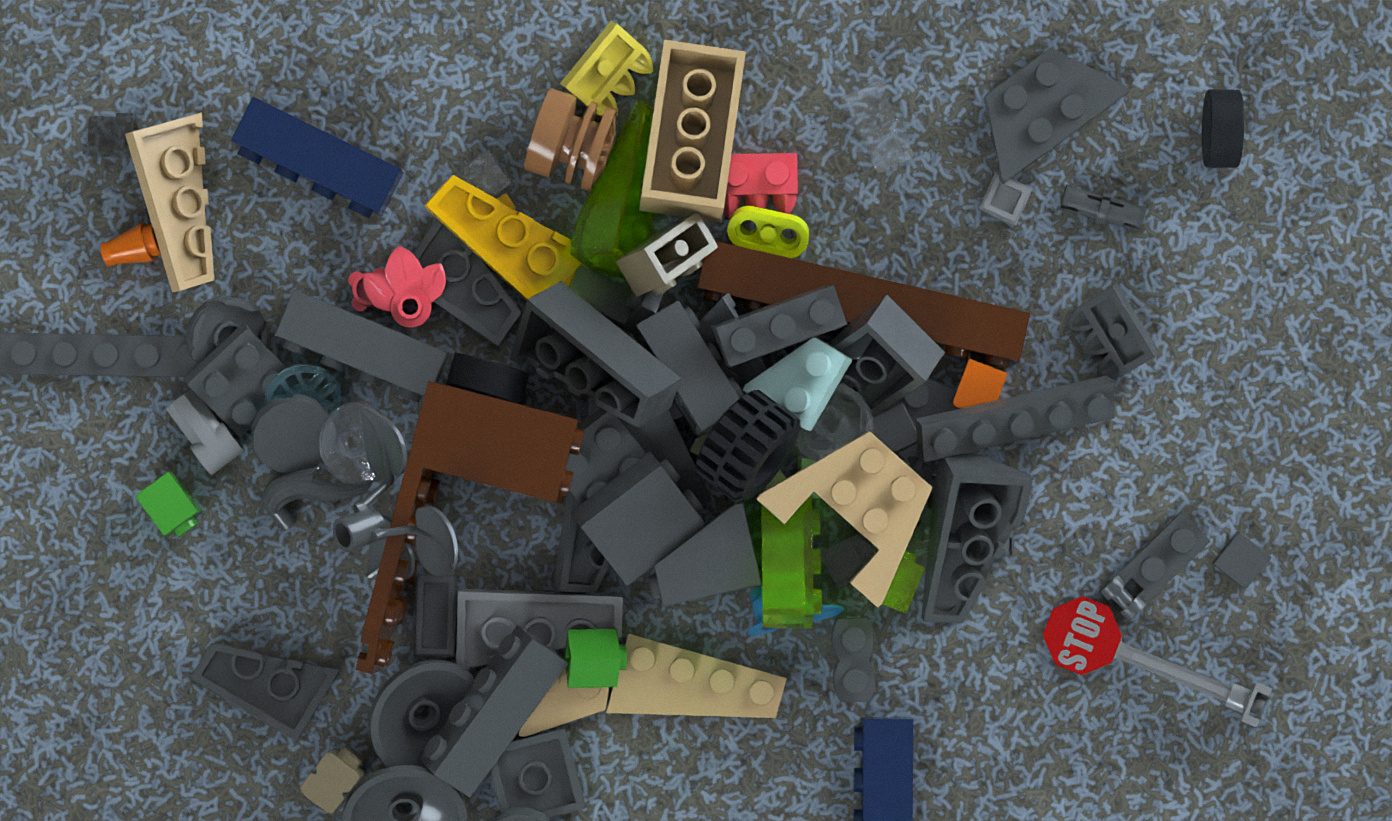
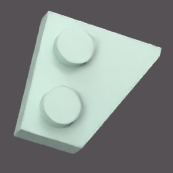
M813 337L745 384L743 391L746 393L753 390L762 391L800 420V427L812 431L853 359L821 339Z

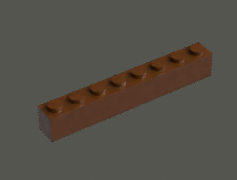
M715 241L718 248L704 257L697 290L705 292L704 299L717 303L723 296L729 293L731 298L745 301L744 309L755 311L824 285H834L846 322L849 325L863 311L885 295H888L938 346L945 347V355L967 360L969 353L985 356L984 364L1008 369L1009 362H1020L1031 314L1028 312ZM845 325L834 330L842 331L848 325Z

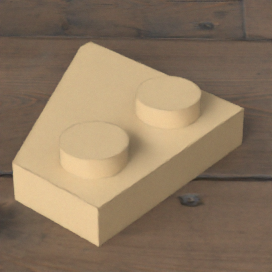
M564 669L519 730V736L525 737L606 710L609 687L568 688L566 669Z

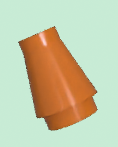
M145 222L100 245L102 258L108 267L116 264L156 261L157 256L161 255L152 224L147 225Z

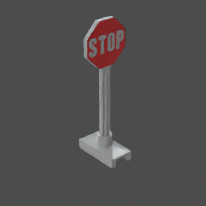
M1084 596L1053 608L1043 633L1044 640L1057 666L1083 676L1111 664L1114 659H1119L1226 702V707L1243 713L1242 723L1254 728L1258 727L1260 720L1249 716V714L1252 712L1260 716L1266 701L1256 697L1257 693L1269 698L1272 692V688L1260 683H1256L1252 690L1235 683L1232 687L1124 644L1122 642L1123 636L1111 608Z

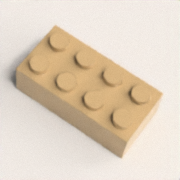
M664 40L639 211L686 217L698 212L703 220L721 223L745 62V51Z

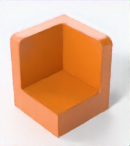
M971 359L966 360L961 373L962 378L952 401L953 406L961 409L998 400L1008 373Z

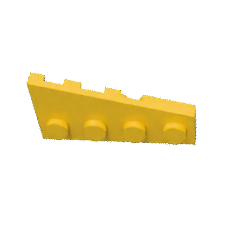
M451 175L423 205L526 301L560 281L569 287L574 273L580 265L590 269L601 257L589 249H585L570 241L571 239L541 225L522 212H518L503 204L500 200L455 175Z

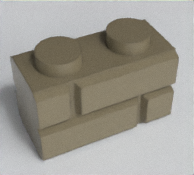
M348 745L341 749L334 748L328 751L316 765V770L310 773L301 785V794L326 813L336 812L344 805L353 788L367 774L366 768L363 766L366 759Z

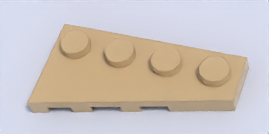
M202 112L125 134L172 293L214 281L211 228L206 226L205 206L209 205L208 189H203L202 165L206 164L205 149L200 147L199 128L203 127Z
M628 633L625 644L627 651L626 670H619L618 685L613 687L606 713L776 718L787 678Z

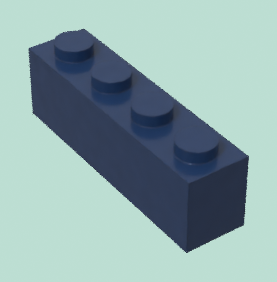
M252 97L231 139L235 145L240 147L237 154L258 165L262 158L277 165L274 170L276 174L295 183L300 176L314 183L311 188L313 192L332 201L337 194L350 201L348 209L369 219L373 212L383 216L404 173L400 168L255 97Z
M862 717V726H854V751H861V768H854L853 788L854 792H861V809L853 810V821H913V719L911 717Z

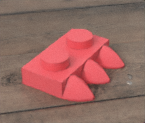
M797 153L731 154L723 214L730 219L732 213L740 205L741 196H744L747 206L766 209L769 196L771 195L778 212L790 214L795 206L798 195Z

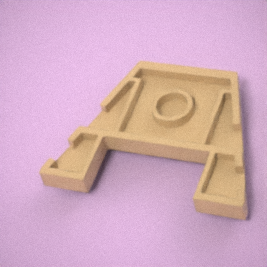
M868 431L803 470L787 477L775 486L761 492L755 499L783 524L790 519L813 492L823 499L877 548V551L854 575L849 583L879 608L886 597L933 487L873 433Z

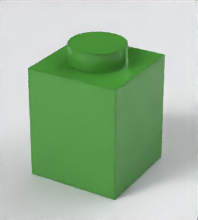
M168 471L135 496L164 536H171L173 533H176L178 538H180L199 524L195 517L203 511L174 472Z
M567 629L564 659L568 662V665L565 667L568 688L617 687L619 670H626L627 666L626 646L619 645L617 629Z

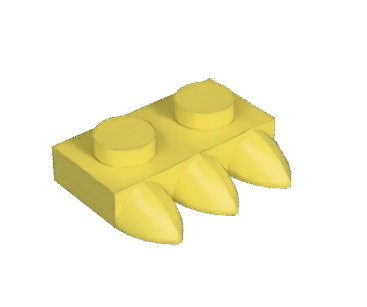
M610 21L561 81L560 85L570 94L576 96V99L586 108L591 101L598 103L596 114L603 116L608 106L617 109L618 115L617 103L610 91L612 90L620 95H634L636 93L635 83L628 69L640 74H650L653 72V64L647 50L621 26Z

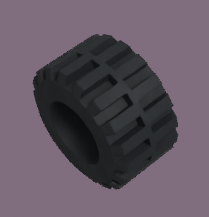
M753 390L747 393L727 409L708 434L698 455L695 468L697 475L733 502L742 504L748 501L770 483L788 459L799 435L800 420L762 391Z

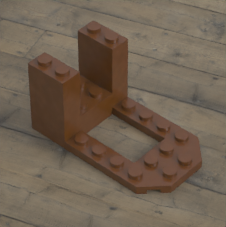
M428 381L390 528L408 525L417 526L416 510L426 506L427 503L434 505L440 485L439 480L433 479L435 471L562 504L564 496H568L574 472L566 470L570 454L579 455L585 432L584 430L577 429L581 423H579V420ZM403 534L387 537L361 637V642L369 644L368 652L359 653L356 670L374 674L380 671L381 667L389 665L395 643L390 640L394 626L403 624L409 600L402 599L405 584L414 583L419 565V560H415L414 573L405 580L409 561L402 559L407 543L411 545L414 553L416 535Z

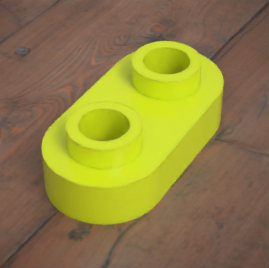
M743 206L735 210L730 216L727 227L728 237L735 246L788 258H795L801 255L806 250L809 241V228L800 217L754 206ZM751 220L756 224V228L746 230L743 228L742 222ZM792 229L795 231L796 236L792 239H787L782 235V231Z

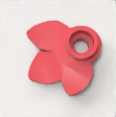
M398 246L388 258L385 274L373 273L364 275L363 286L369 301L374 307L391 312L393 319L399 325L406 328H416L423 325L429 319L432 311L431 303L438 299L445 290L446 275L442 264H432L422 268L419 260L413 253L402 246ZM410 299L415 300L418 304V310L412 315H407L403 310L404 303Z

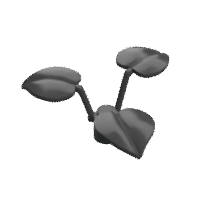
M369 407L360 408L367 461L373 474L379 479L384 478V480L362 502L353 505L355 513L334 521L333 534L338 546L343 551L349 552L369 544L370 560L366 577L376 580L387 537L413 534L416 535V551L424 568L438 577L450 575L457 568L458 545L451 523L440 510L432 506L420 507L415 513L417 526L408 525L390 528L392 521L390 517L382 516L378 511H371L367 508L394 483V475L404 473L407 464V453L400 431L388 418ZM409 543L406 544L402 559L409 561L405 580L413 575L415 569L414 553Z

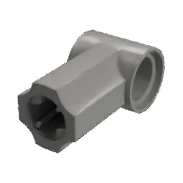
M193 390L184 393L166 408L170 416L191 442L190 448L196 458L211 475L245 451L238 438L236 440L233 438L234 433L224 421L220 422L212 409Z

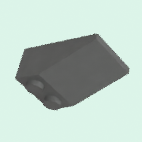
M885 295L863 311L828 343L853 360L825 408L852 433L864 425L867 420L877 416L926 382L945 352L888 295Z

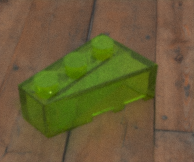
M809 496L790 519L783 524L761 504L762 628H813L814 614H822L821 589H813V574H821V549H813L812 536L820 535V510H812V496Z

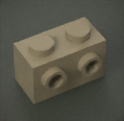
M695 212L668 224L616 260V263L636 297L653 291L654 295L658 296L677 284L675 281L677 276H687L703 266L701 259L717 249L718 245L700 214Z

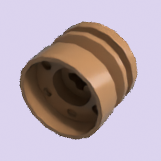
M550 88L532 133L524 170L551 178L559 162L567 164L565 183L572 185L578 170H585L581 189L591 192L596 180L605 171L616 138L617 109L607 106L601 122L597 123L594 120L598 103L591 101L583 116L579 117L575 115L576 96Z

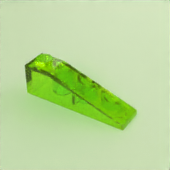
M637 101L607 158L608 161L604 172L596 180L578 216L575 233L571 240L572 248L570 255L592 271L622 279L626 278L617 265L616 260L655 234L654 213L639 211L654 112L644 101Z

